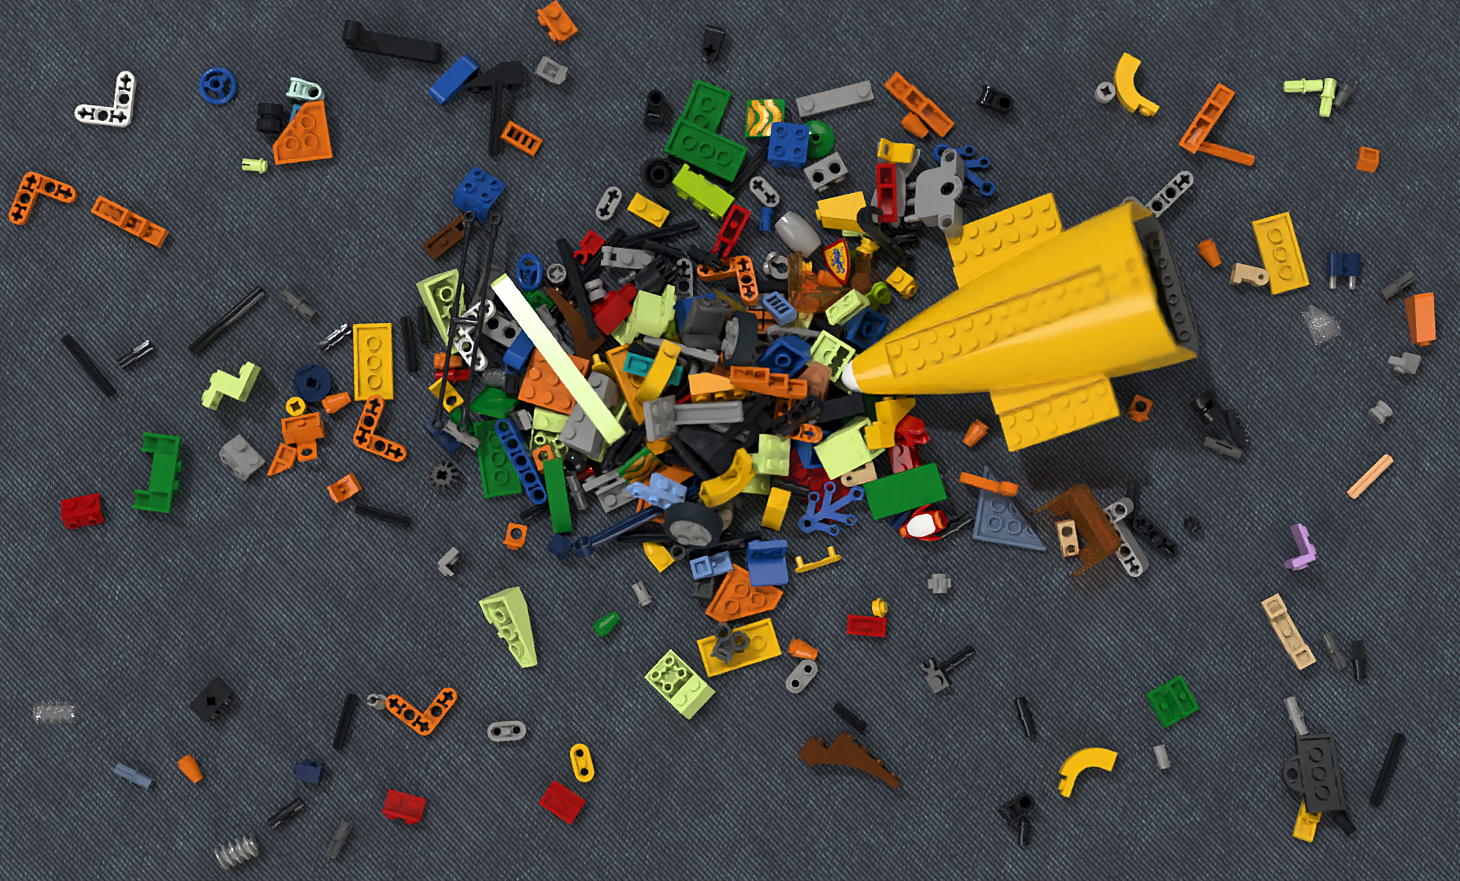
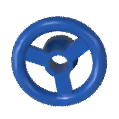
M211 68L200 78V94L211 104L220 105L227 103L236 93V79L225 68ZM214 73H222V74H223L221 77H219V76H213V77H211L208 81H206V79H207L211 74H214ZM229 78L231 90L225 96L223 92L224 83ZM219 82L220 86L214 88L215 83ZM205 87L210 88L213 92H217L219 99L211 98L206 93Z
M527 253L522 255L517 262L516 278L523 290H536L542 281L544 271L540 260L534 254ZM527 259H531L535 264L527 266L524 262ZM522 270L524 271V274L526 276V284L524 283L522 278Z

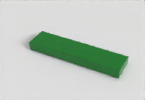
M562 457L542 460L553 533L573 531Z

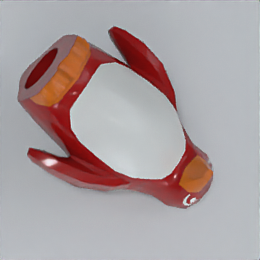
M931 504L924 505L918 508L912 517L901 525L898 533L902 538L939 540L942 538L941 536L932 535L947 527V516L942 510L924 512Z

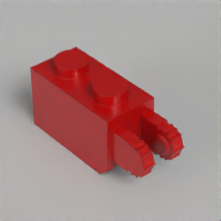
M735 203L733 204L718 233L717 242L713 247L712 254L715 255L721 243L727 245V248L722 254V259H727L732 248L734 249L751 216V211Z
M627 283L619 291L617 289L613 292L609 291L605 295L604 301L591 310L596 326L606 335H609L632 311L630 301L637 292L634 284Z
M906 414L896 425L894 442L910 447L916 443L925 444L930 440L925 430V424L920 418Z

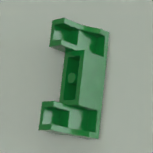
M143 432L145 437L141 451L154 453L149 490L135 489L136 498L132 508L171 513L173 496L180 487L178 474L182 471L183 461L180 457L182 437Z

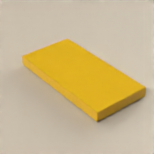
M1289 212L1252 221L1251 225L1263 267L1269 274L1268 284L1271 295L1310 285Z
M392 323L353 324L355 401H367L370 396L375 394L381 395L384 400H394Z
M771 618L731 630L732 634L737 630L746 632L749 643L743 650L735 649L728 665L725 664V661L715 656H710L713 647L718 641L715 635L697 640L708 678L782 655ZM728 631L720 633L719 635L724 636L728 633ZM739 635L734 641L736 644H743L745 637Z

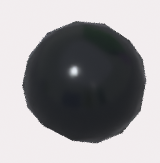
M571 449L564 456V466L569 471L579 473L587 466V455Z

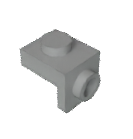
M543 56L535 74L552 84L560 85L567 77L566 72L568 68Z
M1404 352L1402 358L1390 356L1388 363L1394 367L1393 370L1396 372L1415 374L1421 357Z
M520 409L508 414L513 417L519 430L532 428L531 423L533 420L529 411L526 412L524 409Z

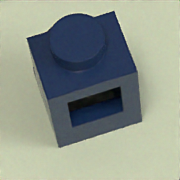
M556 533L548 544L547 550L563 560L573 543Z
M304 760V763L296 762L293 774H296L295 779L317 784L321 783L325 763H319L316 766L314 761Z

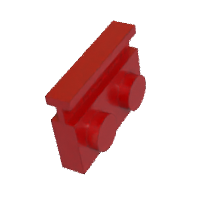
M554 779L539 801V804L571 825L586 800Z

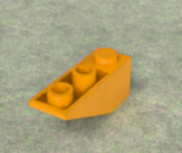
M711 373L688 375L692 403L724 402L730 399L750 397L749 390L730 384V379Z

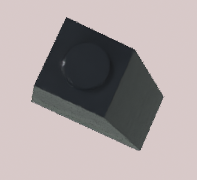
M860 392L822 402L823 408L821 412L815 415V419L820 420V423L823 424L867 414L863 394Z

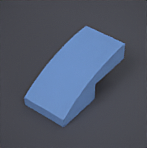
M729 551L710 557L706 555L690 561L695 580L734 570Z

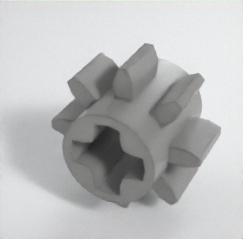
M946 573L932 574V579H928V589L932 588L933 593H947V588H951V578H946Z

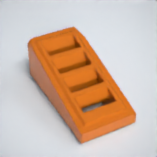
M508 121L500 135V139L533 157L543 141L512 121ZM511 128L514 129V132L511 135V137H508L507 135L509 134ZM518 132L522 133L518 141H515L514 139ZM527 136L528 139L523 146L521 143L524 137ZM531 140H535L532 148L528 149Z

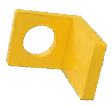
M881 138L877 156L889 162L911 163L915 145L893 143L885 138ZM886 144L888 146L887 155L884 154V146Z
M442 377L429 387V390L438 400ZM447 381L443 406L451 413L464 403V400ZM455 396L457 399L456 403L451 406L447 405L448 398Z

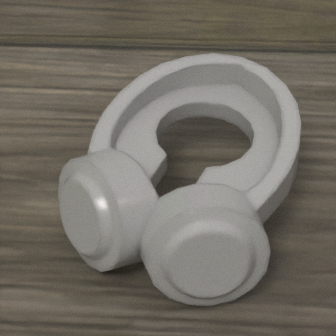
M774 251L767 255L763 270L766 275H771L776 279H786L793 273V265L788 258L780 256ZM771 263H785L788 269L785 273L781 274L775 267L771 266Z

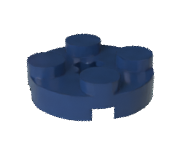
M307 364L297 370L293 380V389L296 395L304 401L319 402L325 399L332 390L331 376L323 367ZM310 378L317 380L315 388L308 387L307 384L310 383Z

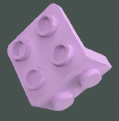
M1301 523L1290 526L1301 555L1284 561L1286 569L1292 568L1293 571L1308 567L1307 563L1316 559V550L1307 538L1309 537L1307 528L1302 526Z

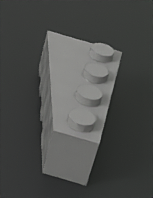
M592 371L587 382L609 410L617 384L608 376ZM576 402L558 439L572 449L599 459V448L604 436L580 404Z

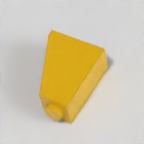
M862 191L817 201L816 218L817 221L821 220L823 228L864 232L856 219L858 211L866 206Z
M774 487L771 488L761 526L777 531L780 530L791 492Z

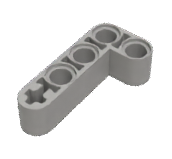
M1188 171L1180 172L1144 207L1151 210L1158 218L1192 185L1193 175ZM1183 178H1186V182L1178 188L1176 185ZM1166 190H1172L1174 198H1168L1165 193ZM1132 196L1126 197L1120 203V205H1122L1125 202H1129L1132 200L1142 205L1135 197ZM1152 203H1158L1160 211L1153 210Z
M1123 497L1101 510L1096 515V522L1127 573L1132 577H1138L1148 569L1149 562L1123 521V518L1134 509L1131 499ZM1120 505L1125 507V512L1120 509ZM1104 513L1108 514L1110 520L1105 518ZM1114 530L1120 533V537L1115 534ZM1125 546L1130 549V553L1126 552Z

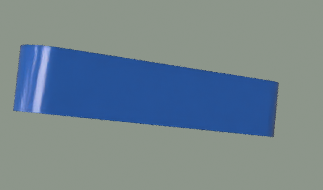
M507 415L505 419L496 421L495 431L531 501L535 504H542L548 498L545 479L538 471L535 459L515 420ZM501 422H507L509 429L502 428ZM510 439H515L518 442V446H512ZM524 456L527 462L525 464L521 463L518 457ZM527 473L534 474L535 480L528 479ZM536 490H541L544 493V497H538Z

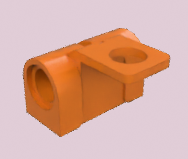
M315 412L281 419L284 440L286 444H297L299 462L316 459V439L325 437L320 413ZM306 449H311V450H312V453H311L310 455H308V456H303V455H302V452H303L304 450H306Z

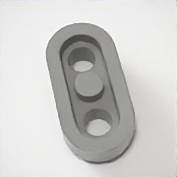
M811 659L801 661L787 677L786 688L792 693L801 692L816 675L818 670L817 664ZM810 665L812 668L811 672H805L804 667ZM793 680L799 681L798 687L792 686Z
M519 720L494 722L488 727L487 734L495 742L520 740L526 734V726ZM515 726L520 728V733H514L513 729ZM495 728L501 730L500 735L494 733Z

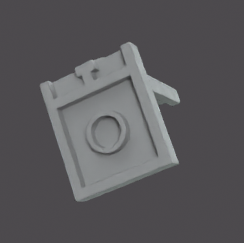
M667 395L643 402L648 441H656L677 434L679 432L678 424L739 422L744 420L741 401L676 404L675 395Z

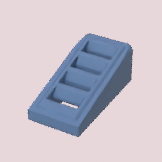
M777 291L760 300V303L780 327L797 318L796 310Z

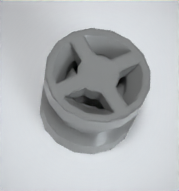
M1109 82L1101 83L1095 90V99L1104 104L1110 102L1116 91L1113 84Z
M1381 400L1376 403L1374 408L1368 410L1371 417L1379 424H1383L1385 418L1393 414L1391 408Z

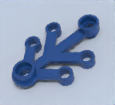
M939 144L933 150V157L939 162L940 167L941 156H939V151L951 149L946 144ZM972 145L952 148L959 155L972 157L975 153ZM971 148L972 153L967 154L965 150ZM981 157L976 160L964 161V176L979 188L982 196H991L995 191L994 184L991 181H982L967 169L976 167L986 169L990 164L989 159ZM985 160L987 162V165L982 166L980 164V161ZM983 187H989L990 192H984Z
M832 481L827 482L824 486L825 495L821 511L815 515L816 502L820 499V495L816 491L810 492L808 495L809 504L807 512L798 520L800 530L805 533H811L817 529L829 532L832 536L838 535L840 532L839 526L837 524L827 525L818 522L823 518L845 522L846 525L853 526L856 523V517L853 514L845 515L835 511L853 500H862L865 496V491L861 486L852 487L848 495L830 505L833 492L836 490V484ZM830 483L834 485L832 491L827 489V485ZM855 490L860 491L861 494L859 497H855L853 495V492ZM815 493L818 496L817 500L815 501L811 500L810 498L811 494ZM849 516L854 518L852 524L847 522ZM805 520L811 521L810 527L804 525ZM833 526L838 529L835 534L830 531Z

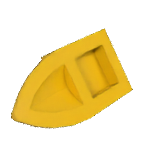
M659 542L643 543L645 554L660 573L675 561Z

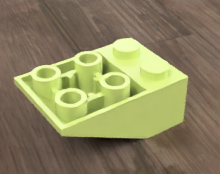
M536 405L529 449L532 453L534 450L549 444L554 458L562 457L563 469H565L564 456L569 451V447L558 438L570 415ZM548 452L540 453L539 460L548 459Z
M856 416L813 447L830 480L871 461L885 451L884 448L872 450L867 448L865 427L872 426L869 418Z
M671 649L644 677L688 720L715 693Z

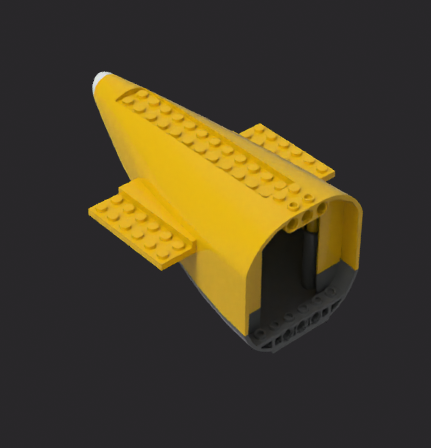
M1048 193L963 225L961 234L956 238H948L945 234L954 263L953 271L959 289L917 314L851 360L844 367L842 382L850 390L863 394L923 395L990 392L995 412L999 415L1009 451L1014 452L1120 416L1110 378L1163 368L1197 358L1200 351L1197 323L1175 253L1160 222L1151 210L1131 200L1064 231L1053 193Z

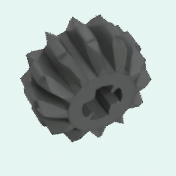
M440 459V466L433 462L432 465L435 469H427L429 472H432V475H427L426 478L433 479L429 485L433 486L436 484V491L442 485V491L446 492V485L453 489L454 487L451 482L458 483V480L454 479L453 476H459V472H452L457 466L453 465L450 467L451 461L449 460L444 466L443 459ZM440 471L447 472L448 475H445L447 477L446 480L438 478V476H441L439 475Z

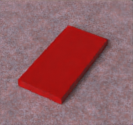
M796 447L793 448L789 455L788 476H776L786 480L792 479L798 484L809 486V493L812 491L818 492L820 499L816 502L815 510L818 512L822 508L825 495L824 486L827 482L832 481L836 484V490L833 492L830 505L848 495L851 489L843 485L838 478L830 480L824 468L805 469ZM831 483L828 484L827 489L829 491H832L834 489V485ZM815 493L811 494L810 498L811 500L815 501L817 500L818 496ZM808 496L807 498L801 497L809 504ZM845 506L841 507L835 512L840 513ZM826 518L831 523L834 521L833 519Z

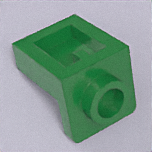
M537 289L525 291L523 294L524 299L537 315L538 313L535 309L539 308V306L547 304L550 310L554 304L553 301Z

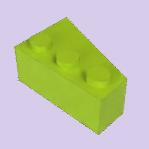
M684 164L672 182L678 192L677 195L684 200L688 198L693 201V205L699 210L704 208L709 211L708 215L718 221L720 218L724 221L733 204H736L735 198L717 185H713L705 180V177L701 174L697 175L689 169L690 166Z

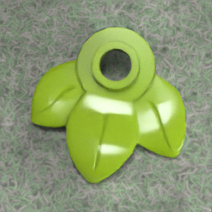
M884 282L875 283L871 287V291L865 295L870 302L868 307L874 311L877 310L881 303L889 304L892 296Z

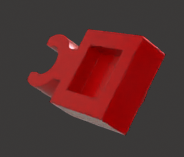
M590 229L579 243L582 249L576 251L573 257L576 259L579 255H583L584 259L581 264L585 265L588 262V255L595 256L606 241Z

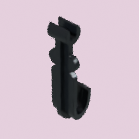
M875 206L862 207L856 217L861 229L895 259L897 266L911 268L907 260L915 261V257L905 253L870 221L871 212L876 215H883L884 212Z

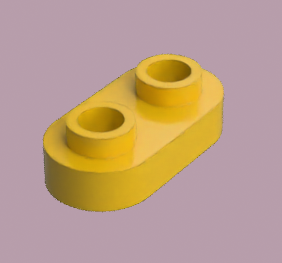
M579 743L571 748L570 757L576 778L581 782H588L594 776V767L589 748ZM581 749L584 752L582 757L577 756V750ZM583 768L588 770V774L585 776L581 774Z

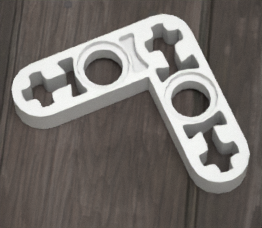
M123 71L118 75L114 108L80 105L75 109V117L80 122L116 127L128 126L131 123L136 88L135 76L128 71ZM126 76H128V78L131 79V82H127V89L130 90V92L127 90H121V88L125 89V83L122 81V79H126ZM123 94L129 96V102L126 104H121L119 101L120 96ZM85 109L88 113L94 114V120L89 115H86L83 119L80 112H84ZM101 111H107L108 118L105 121H100L98 118ZM123 113L127 117L121 123L119 119L113 118V115L120 117Z
M487 299L485 305L490 306V311L488 313L485 312L484 323L496 313L495 304ZM480 302L461 317L468 318L474 315L477 318L476 311H478ZM457 324L456 329L459 330V334L463 339L460 340L455 335L453 344L470 366L474 341L470 334L475 331V326ZM466 342L472 344L469 352L463 351V345ZM478 347L477 358L482 360L480 361V366L475 365V370L482 371L487 367L488 362Z

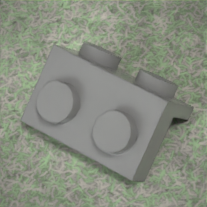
M240 434L225 444L219 452L222 462L226 465L228 464L235 476L241 478L244 482L265 463Z

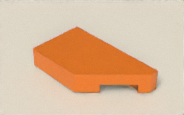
M281 442L267 475L273 476L292 468L298 455L297 449Z

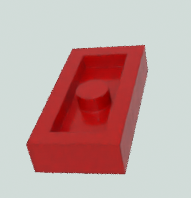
M848 615L846 634L885 637L886 618Z

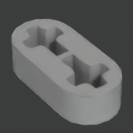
M762 177L752 178L749 184L750 191L765 207L775 208L779 203L777 192ZM755 181L757 183L762 182L761 187L764 190L763 192H761L758 188L756 190L754 189ZM765 193L770 197L775 196L774 204L771 202L769 204L766 203L767 197L764 195Z
M610 187L605 191L596 208V216L600 221L610 220L622 199V193L619 188ZM614 191H616L618 199L614 198L612 202L609 203L610 195L608 194L614 193ZM608 205L609 208L607 211L609 215H604V217H601V212L599 210H604L605 207Z

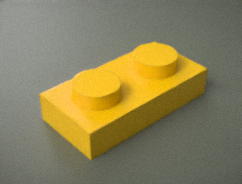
M636 193L627 208L628 211L658 228L662 227L670 211Z

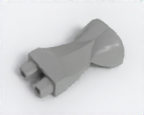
M878 142V145H877V155H878V150H879L880 142ZM887 144L884 146L885 155L888 153ZM914 149L911 163H895L897 222H888L887 227L897 229L900 221L903 219L906 198L905 179L915 167L921 149ZM877 156L878 163L889 162ZM876 189L874 191L870 206L877 207ZM871 212V222L875 225H880L881 223H878L877 215Z

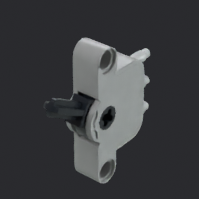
M947 149L941 156V167L923 171L917 177L916 182L906 185V190L916 189L915 198L905 201V206H915V214L904 217V222L911 223L921 220L928 227L939 226L948 238L953 239L962 232L963 208L966 205L985 210L989 207L990 201L974 195L964 184L965 162L954 149Z

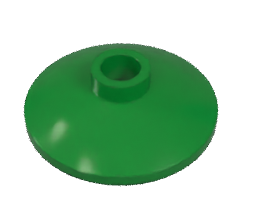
M809 121L804 125L809 126L807 157L822 158L826 156L834 146V133L832 129L822 121ZM814 135L819 136V140L813 141L812 137Z

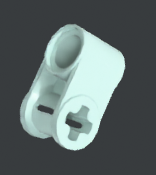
M295 77L290 78L291 86L289 92L286 93L287 97L306 102L324 100L325 93L318 84ZM313 90H319L318 96L311 97Z

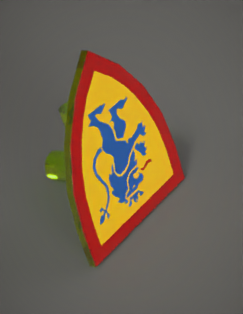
M846 237L821 249V252L831 274L839 282L847 285L850 271H852L851 257H855L856 252L855 250H849Z

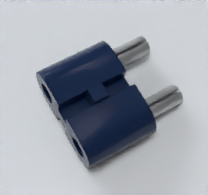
M1327 252L1326 275H1330L1329 288H1336L1337 276H1349L1348 288L1355 289L1356 276H1360L1361 253Z

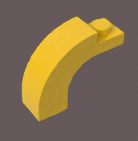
M1124 52L1114 71L1113 84L1116 96L1123 107L1132 114L1138 108L1140 109L1139 112L1143 115L1154 116L1160 106L1142 97L1136 91L1133 83L1134 74L1141 61Z
M666 339L662 341L648 374L640 384L634 398L635 401L643 404V402L659 397L676 364V359L682 347Z
M744 448L736 451L733 463L725 473L717 478L702 482L699 496L707 508L730 500L739 494L755 475V471L752 468L753 461Z
M1089 747L1070 755L1058 772L1065 775V778H1061L1058 785L1059 794L1069 797L1077 775L1087 767L1096 766L1111 771L1117 753L1104 748Z

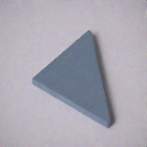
M984 466L982 478L998 482L990 469ZM980 488L972 539L1046 551V547L1008 496Z

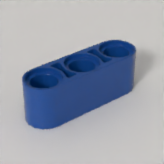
M464 54L433 84L428 93L441 106L445 105L479 71L480 66L469 55Z
M523 329L511 344L502 362L518 371L528 360L535 347V344Z

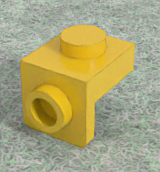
M897 267L885 280L905 300L913 296L919 288L914 278L900 267Z

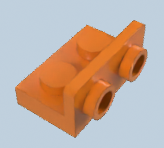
M557 0L544 9L537 10L539 16L536 18L543 27L546 25L550 30L548 35L553 42L557 40L561 45L578 32V29Z

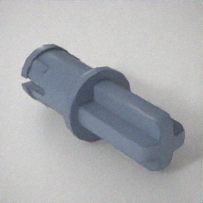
M118 763L114 769V773L128 779L129 783L133 782L148 790L153 781V778L138 772V769L134 770L122 763Z

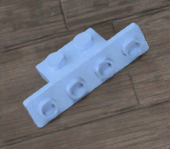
M655 472L651 474L649 487L639 482H634L626 487V491L634 497L644 499L649 504L656 505L667 512L672 504L685 501L687 487Z

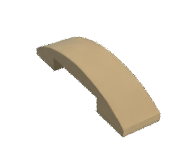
M1277 593L1262 601V607L1271 626L1298 670L1316 662L1307 644L1305 645L1287 613V608L1279 594Z

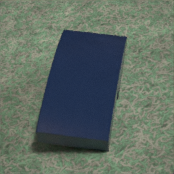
M434 415L423 425L424 429L436 438L438 444L452 455L464 443L456 441V438L445 430L433 429L431 421L434 419ZM442 417V421L445 425L447 421ZM439 421L435 423V427L440 425Z

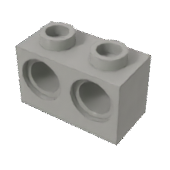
M838 152L805 168L803 174L813 192L819 191L820 193L828 189L829 184L833 182L837 184L845 180L848 170ZM832 165H837L840 168V172L833 174L829 168ZM820 174L823 176V181L817 183L813 180V176Z
M496 310L494 316L483 324L482 332L485 336L509 348L522 328L517 321L513 319L511 322L504 319L505 315ZM491 320L499 322V326L496 329L489 328ZM508 329H514L516 332L515 336L511 339L505 336Z

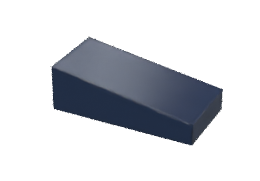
M911 511L900 512L888 525L893 530L898 531Z

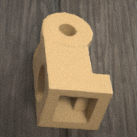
M1236 263L1232 267L1229 284L1238 285L1241 281H1245L1255 287H1260L1268 282L1269 274L1262 268Z
M872 460L839 476L842 484L847 487L877 480Z
M1067 519L1054 522L1062 556L1078 555L1079 548L1074 520Z

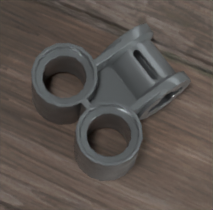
M718 622L714 627V635L718 641L713 647L710 656H715L725 661V664L728 665L735 649L743 650L748 646V635L742 630H737L732 634L731 627L727 622ZM720 627H726L728 633L720 636L717 630ZM739 635L745 637V642L740 645L734 641Z

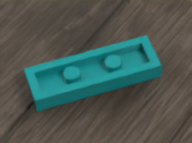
M628 352L623 371L646 377L654 359ZM675 365L666 383L679 386L684 368Z

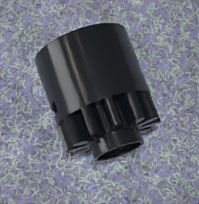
M652 157L645 160L643 165L640 166L639 176L646 187L656 191H663L673 184L676 171L669 160L661 157ZM656 169H659L660 176L655 179L653 173Z
M663 254L658 255L635 275V279L643 291L662 296L667 285L674 286L682 278L678 272L680 270L679 265L674 259L664 257Z

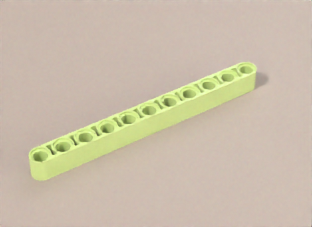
M506 273L490 284L607 442L611 445L626 434Z

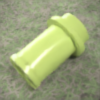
M263 158L260 160L243 159V164H250V166L242 165L243 171H259L260 174L267 172L268 162Z

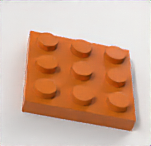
M535 346L518 400L570 415L577 400ZM567 354L582 376L586 378L591 361Z

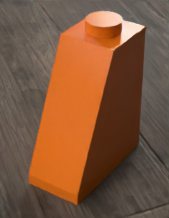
M1433 292L1413 295L1404 299L1412 344H1418L1419 347L1430 345V341L1436 340Z

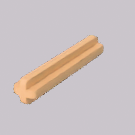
M1385 454L1347 491V494L1352 499H1356L1393 462L1392 457Z

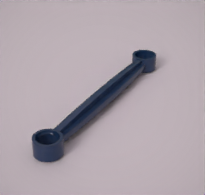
M698 477L694 480L693 486L687 488L684 502L697 495L699 496L702 482ZM651 505L590 538L588 536L576 538L572 547L578 557L586 558L594 552V547L665 513V511L656 505Z

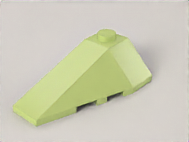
M519 586L505 589L480 600L479 603L486 619L490 624L494 623L499 630L497 634L500 638H505L509 644L510 652L521 667L535 666L537 658L527 603Z

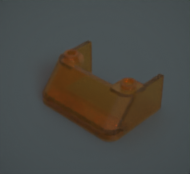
M802 251L788 255V302L796 310V313L826 314L825 311L852 289L865 296L871 286V254H864L855 258L856 274L852 278V288L817 286L816 275L811 271H802Z
M1077 484L1029 512L1032 516L1047 507L1051 513L1058 516L1069 512L1088 544L1081 548L1079 552V558L1083 566L1068 574L1069 578L1086 571L1118 551L1121 546L1119 536L1085 484Z

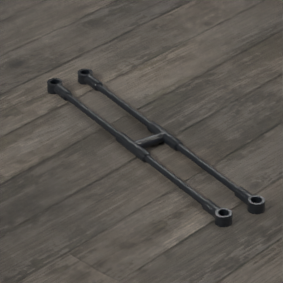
M467 211L464 214V219L466 220L464 246L455 302L452 305L449 339L438 405H436L435 417L431 421V427L435 430H441L444 427V422L442 421L443 401L457 324L475 326L474 346L464 408H462L460 422L456 426L457 431L463 434L467 433L470 429L468 424L470 395L479 341H481L484 323L485 301L495 239H497L499 225L503 221L502 217L497 213L492 214L489 218L492 223L489 237L491 239L481 302L478 306L476 319L458 317L469 239L472 234L473 223L477 220V215L473 211ZM473 214V218L468 220V216ZM498 217L499 220L494 223V218ZM439 421L440 425L435 427V423ZM465 424V429L461 431V425Z

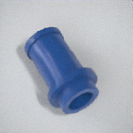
M762 207V210L759 212L761 213L759 230L771 231L772 215H774L773 208Z

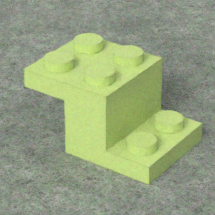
M667 285L662 296L639 290L632 304V311L626 319L625 343L631 344L633 339L639 336V333L659 339L661 334L667 331L669 320H673L675 309H673L677 295H674L675 286Z
M823 330L812 346L810 359L805 365L810 367L817 361L832 368L829 383L848 395H853L854 391L847 388L842 382V373L844 367L857 357L858 354H856L855 349Z
M247 361L246 365L243 364L239 371V375H241L239 379L221 370H218L217 373L214 372L210 379L211 386L209 390H205L203 393L202 405L216 411L224 394L245 403L261 368Z
M760 434L759 453L749 454L753 461L752 468L755 471V475L741 492L770 495L771 476H788L790 438Z

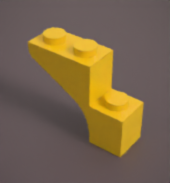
M907 395L895 396L896 400H894V396L883 397L881 402H875L877 421L872 422V426L865 427L868 450L895 446L894 432L896 425L915 406V397L907 398Z

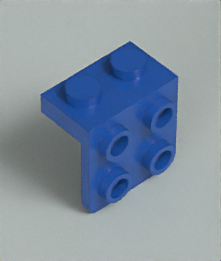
M773 122L771 125L767 164H771L772 167L781 168L782 165L790 166V169L800 170L801 167L805 168L809 126Z
M473 167L455 190L451 203L465 212L473 211L477 215V219L485 222L491 206L504 191L506 185L480 168Z
M776 538L770 541L753 540L748 543L745 553L751 586L786 585L789 579L785 560V553L788 547L787 540Z

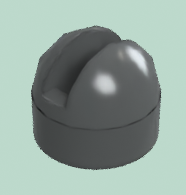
M674 545L671 548L670 555L672 559L680 561L684 559L686 550L682 545ZM681 550L682 553L675 557L674 555Z

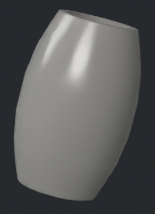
M788 211L774 225L785 244L805 258L809 257L822 244L813 227L805 219L792 211Z

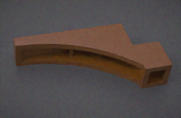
M550 286L545 293L558 307L569 327L575 348V356L591 361L585 378L588 381L593 371L592 366L595 364L591 355L606 340L603 337L605 333L597 326L600 338L590 340L582 315L576 311L578 307L570 299L566 301L562 297L564 293L556 286L552 288Z
M841 731L827 748L824 747L826 743L818 736L816 738L811 736L797 752V755L811 767L814 764L847 765L877 776L895 790L900 785L897 781L899 777L892 770L888 773L883 769L885 764L877 757L873 760L868 755L870 751L863 745L857 746L854 743L856 739L848 731L846 734Z

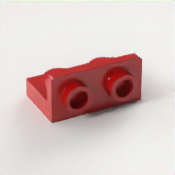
M389 789L381 813H385L387 818L396 820L399 817L403 818L405 823L415 825L416 822L419 823L422 819L427 799Z

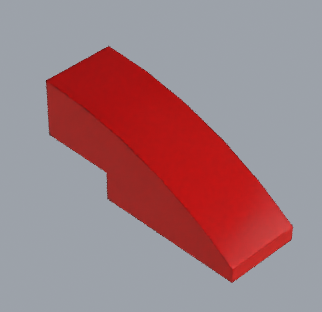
M895 162L875 163L877 208L884 212L883 215H877L878 223L897 222Z

